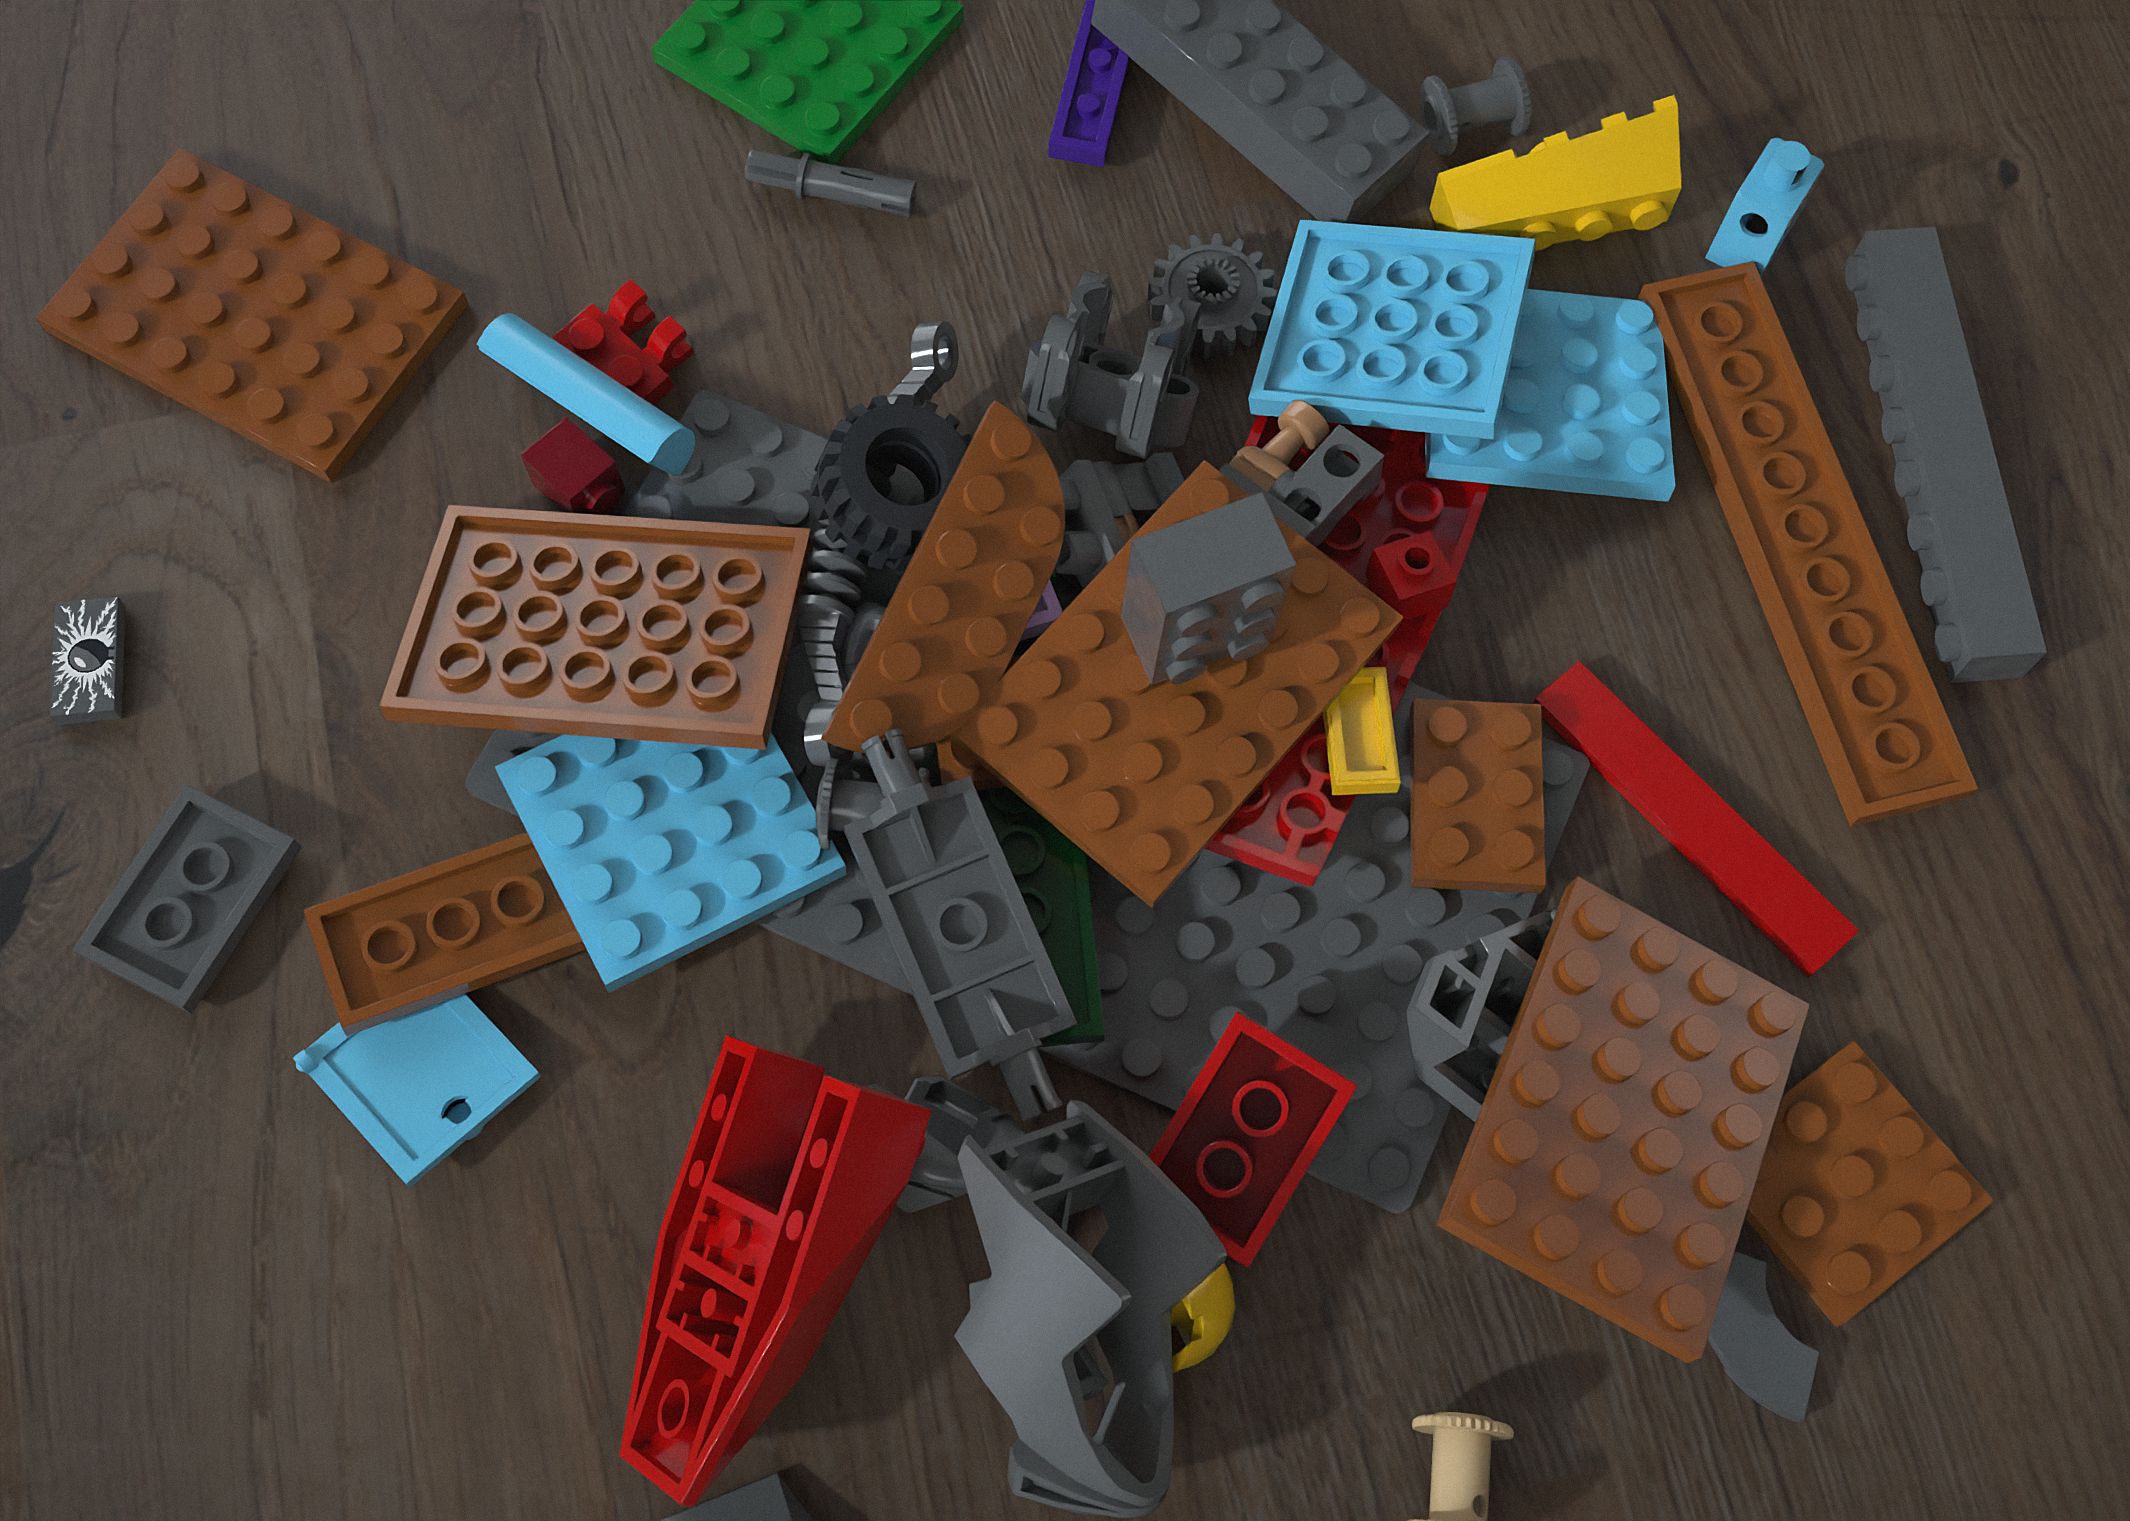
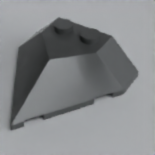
M1558 908L1527 918L1483 936L1461 948L1449 950L1426 961L1406 1011L1416 1077L1475 1123Z

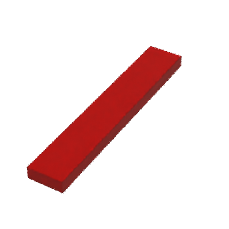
M1580 661L1575 663L1534 699L1532 704H1541V717L1576 751L1585 754L1589 759L1590 765L1808 978L1859 932L1834 905Z

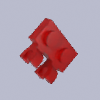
M630 279L616 291L610 301L609 310L604 314L591 303L551 338L654 405L674 388L667 372L686 361L694 354V351L684 340L687 337L686 330L670 315L653 330L647 346L643 350L628 337L634 331L646 326L656 317L654 311L645 304L648 300L646 292Z

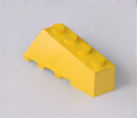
M1672 95L1654 101L1653 113L1629 121L1625 111L1601 119L1602 130L1572 140L1568 139L1566 131L1543 138L1544 142L1535 146L1529 154L1517 157L1514 150L1510 149L1438 173L1429 207L1437 231L1535 239V251H1540L1551 244L1577 239L1592 241L1608 233L1633 228L1636 230H1648L1667 222L1682 188L1678 104L1675 96Z

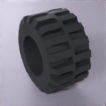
M899 394L894 404H890L886 395L872 398L867 408L862 403H859L850 409L846 419H840L834 428L814 469L817 473L811 483V495L819 498L813 509L818 521L828 519L830 522L824 532L832 543L841 538L848 544L843 553L853 560L856 559L859 553H862L869 557L867 566L881 569L886 561H892L894 571L906 570L972 440L969 433L963 436L958 434L956 429L960 421L951 413L945 419L935 413L938 407L937 404L925 400L922 407L913 405V395ZM888 461L906 467L921 482L927 502L920 505L906 506L886 499L871 484L865 465L873 462Z

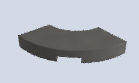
M1734 1251L1708 1340L1725 1366L1723 1370L1748 1396L1781 1417L1796 1423L1801 1422L1805 1418L1819 1352L1795 1339L1776 1317L1766 1291L1767 1262Z

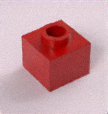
M1431 530L1373 548L1365 573L1375 595L1404 617L1402 622L1448 607L1458 582Z

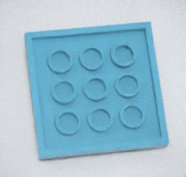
M1300 220L1248 397L1250 414L1279 417L1293 400H1301L1314 407L1324 417L1326 422L1494 440L1535 257V239Z
M1527 289L1494 440L1425 432L1426 477L1668 502L1675 488L1664 345L1663 337L1653 319L1654 315L1651 308L1645 301Z
M771 732L766 750L563 734L495 766L497 774L608 993L847 875L846 865L832 840L829 850L822 849L819 845L818 829H816V811Z

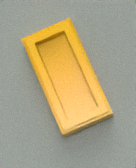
M1364 667L1323 713L1332 795L1397 793L1401 784L1386 667Z

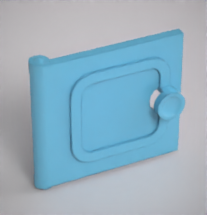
M466 994L453 997L346 1036L339 1022L308 1048L303 1049L293 1057L296 1062V1068L299 1071L305 1072L307 1076H311L409 1188L463 1142L478 1136L488 1121L541 1077L533 1065ZM458 1099H466V1102L454 1106L448 1112L447 1117L443 1118L444 1112L450 1103Z

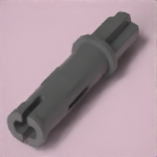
M751 150L746 159L745 178L748 181L794 190L796 198L804 200L806 196L818 197L857 207L885 211L906 218H910L913 213L917 194V181L899 179L865 170L814 161L812 154L804 153L800 160Z

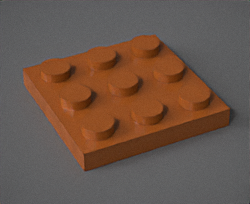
M1853 1040L1781 1097L1745 1219L1834 1326L1838 1327L1854 1317L1993 1203L1994 1200Z

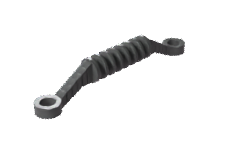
M920 322L916 326L911 341L913 368L901 381L902 384H899L890 393V397H887L890 404H894L899 394L913 395V405L922 407L925 400L930 401L933 398L932 395L945 382H949L954 377L959 358L958 341L954 328L949 322ZM879 461L865 465L868 478L873 487L883 497H887L891 490V483L888 478L894 475L897 463ZM826 519L818 521L823 529L818 530L814 534L812 543L817 551L808 555V570L811 573L803 576V593L805 595L800 596L798 600L797 623L800 627L799 630L807 655L809 656L808 659L821 698V702L816 703L810 709L806 719L804 745L811 763L817 766H826L828 761L833 758L840 759V767H843L852 759L854 751L837 747L820 738L849 682L844 670L845 666L841 654L849 625L853 624L856 616L849 607L858 605L861 600L862 593L856 585L864 583L867 578L868 571L863 564L869 561V557L859 553L856 559L853 560L843 552L848 544L841 538L832 543L824 533L830 523Z

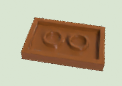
M1413 699L1410 707L1411 887L1541 894L1546 886L1541 704Z

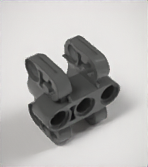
M1085 270L1078 287L1072 291L1067 317L1054 314L1048 323L1043 339L1031 343L1021 392V399L1029 406L1027 423L1058 433L1064 421L1067 420L1117 435L1115 446L1117 451L1144 459L1148 457L1152 445L1161 447L1183 446L1188 440L1199 395V388L1194 382L1186 378L1200 320L1202 303L1181 296H1176L1172 304L1165 303L1160 327L1149 329L1143 357L1103 346L1114 293L1110 286V277L1108 275Z

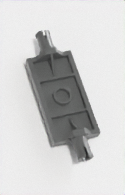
M889 730L885 732L887 739L884 742L891 759L888 758L879 735L868 739L861 745L885 797L880 802L881 809L868 817L844 826L845 835L949 1080L991 1063L992 1067L1000 1066L1020 1113L1019 1118L1022 1123L1027 1122L1041 1114L1031 1088L1034 1090L1044 1114L1063 1105L1061 1099H1058L1037 1049L1043 1046L1042 1040L1075 1027L1077 1024L1076 1019L970 776L937 787H931L928 781L922 782L903 739L902 730Z

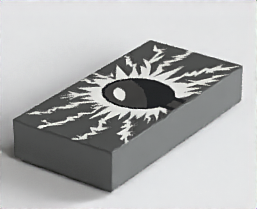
M119 597L55 603L50 717L58 725L122 719L126 605Z

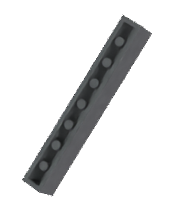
M1936 227L1866 231L1855 252L1846 261L1845 282L1848 290L1854 291L1859 310L1857 315V332L1859 338L1862 341H1866L1871 359L1869 381L1873 391L1879 392L1884 412L1881 423L1882 435L1885 442L1892 445L1896 461L1894 473L1895 488L1898 495L1904 497L1909 515L1907 526L1908 541L1910 547L1918 552L1923 572L1920 583L1921 595L1924 603L1931 606L1936 625L1934 634L1936 655L1941 662H1945L1949 683L2023 678L2047 653Z

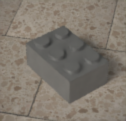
M1263 492L1132 540L1121 619L1151 685L1170 679L1172 684L1184 683L1204 673L1208 669L1207 664L1230 655L1233 661L1244 660L1262 652L1268 647V641L1273 638L1297 564Z

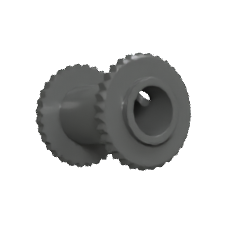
M1510 56L1499 57L1496 60V64H1494V69H1492V78L1448 90L1441 78L1435 75L1429 76L1423 81L1420 89L1421 118L1424 128L1430 132L1428 138L1437 153L1443 156L1452 155L1454 149H1456L1458 134L1502 122L1508 134L1511 133V136L1516 137L1526 133L1531 121V97L1525 75L1513 58Z
M833 758L828 761L824 777L821 778L816 804L818 843L825 850H829L835 831H844V826L872 815L881 809L880 802L885 798L879 783L841 779L840 759ZM920 768L918 774L921 781H928L931 785L930 771L927 768Z

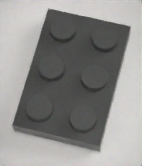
M185 784L72 950L85 960L193 1014L302 847L294 838Z

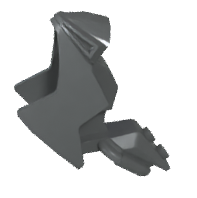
M927 1075L915 1079L905 1100L928 1108L932 1112L926 1127L927 1135L924 1149L916 1159L909 1182L896 1205L906 1213H913L967 1193L969 1195L992 1275L969 1284L971 1309L954 1337L982 1380L1011 1417L1019 1436V1440L1012 1444L1010 1448L1007 1479L1013 1494L1079 1515L1131 1518L1152 1513L1164 1501L1168 1488L1171 1485L1174 1435L1171 1312L1181 1300L1225 1262L1227 1256L1225 1247L1201 1211L1141 1149L1086 1103L1070 1100L1067 1105L1068 1120L1025 1134L1013 1122V1117L1010 1114L940 1075ZM877 1084L866 1086L871 1089L895 1095ZM1100 1204L1109 1228L1090 1255L1066 1233L1068 1218L1070 1215ZM1096 1335L1112 1370L1115 1389L1098 1431L1091 1438L1087 1431L1084 1401L1096 1396L1109 1383L1084 1345Z

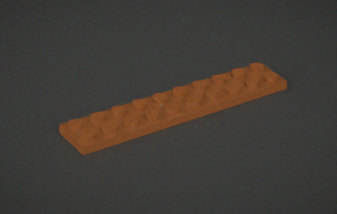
M1754 261L1643 285L1638 300L1645 301L1653 311V319L1663 337L1665 367L1850 827L1970 798L1978 790L1976 782Z

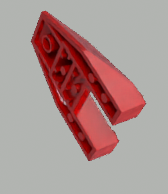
M728 1035L725 1036L659 1230L619 1454L621 1458L680 1505L690 1507L696 1505L803 1375L909 1182L915 1161L925 1146L926 1127L932 1112L928 1108L892 1094L827 1075L823 1077L825 1067L785 1052Z

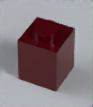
M567 416L520 454L532 484L562 512L605 515L613 509L620 495L626 491L616 462Z

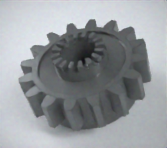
M1214 233L1211 244L1206 245L1202 244L1196 234L1190 235L1189 249L1184 250L1173 243L1169 246L1168 261L1157 259L1154 263L1153 278L1149 279L1147 300L1150 301V320L1161 321L1165 303L1172 304L1176 296L1202 303L1200 320L1192 351L1201 353L1203 358H1209L1211 354L1225 353L1228 357L1234 356V349L1244 344L1250 348L1255 345L1257 330L1267 332L1269 328L1271 314L1274 311L1277 298V290L1273 289L1275 273L1273 269L1261 270L1263 254L1260 251L1248 256L1244 255V240L1240 238L1231 247L1223 245L1221 233Z

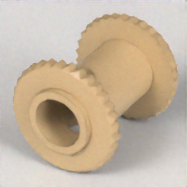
M1437 1412L1434 1415L1417 1416L1412 1421V1429L1433 1435L1429 1520L1407 1521H1488L1491 1441L1510 1440L1513 1438L1514 1430L1508 1424L1476 1414Z

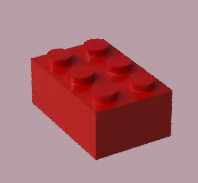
M1238 1011L1221 1036L1149 1158L1201 1211L1225 1247L1227 1255L1248 1268L1356 1090L1357 1083L1241 1011Z

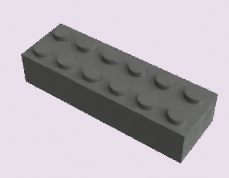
M1095 0L1091 24L1318 221L1356 224L1413 172L1430 132L1274 0Z

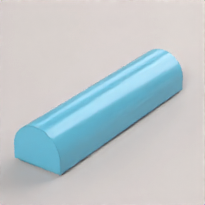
M506 313L494 319L477 342V345L480 346V351L647 463L673 476L676 474L681 475L695 447V436L690 429L513 313Z

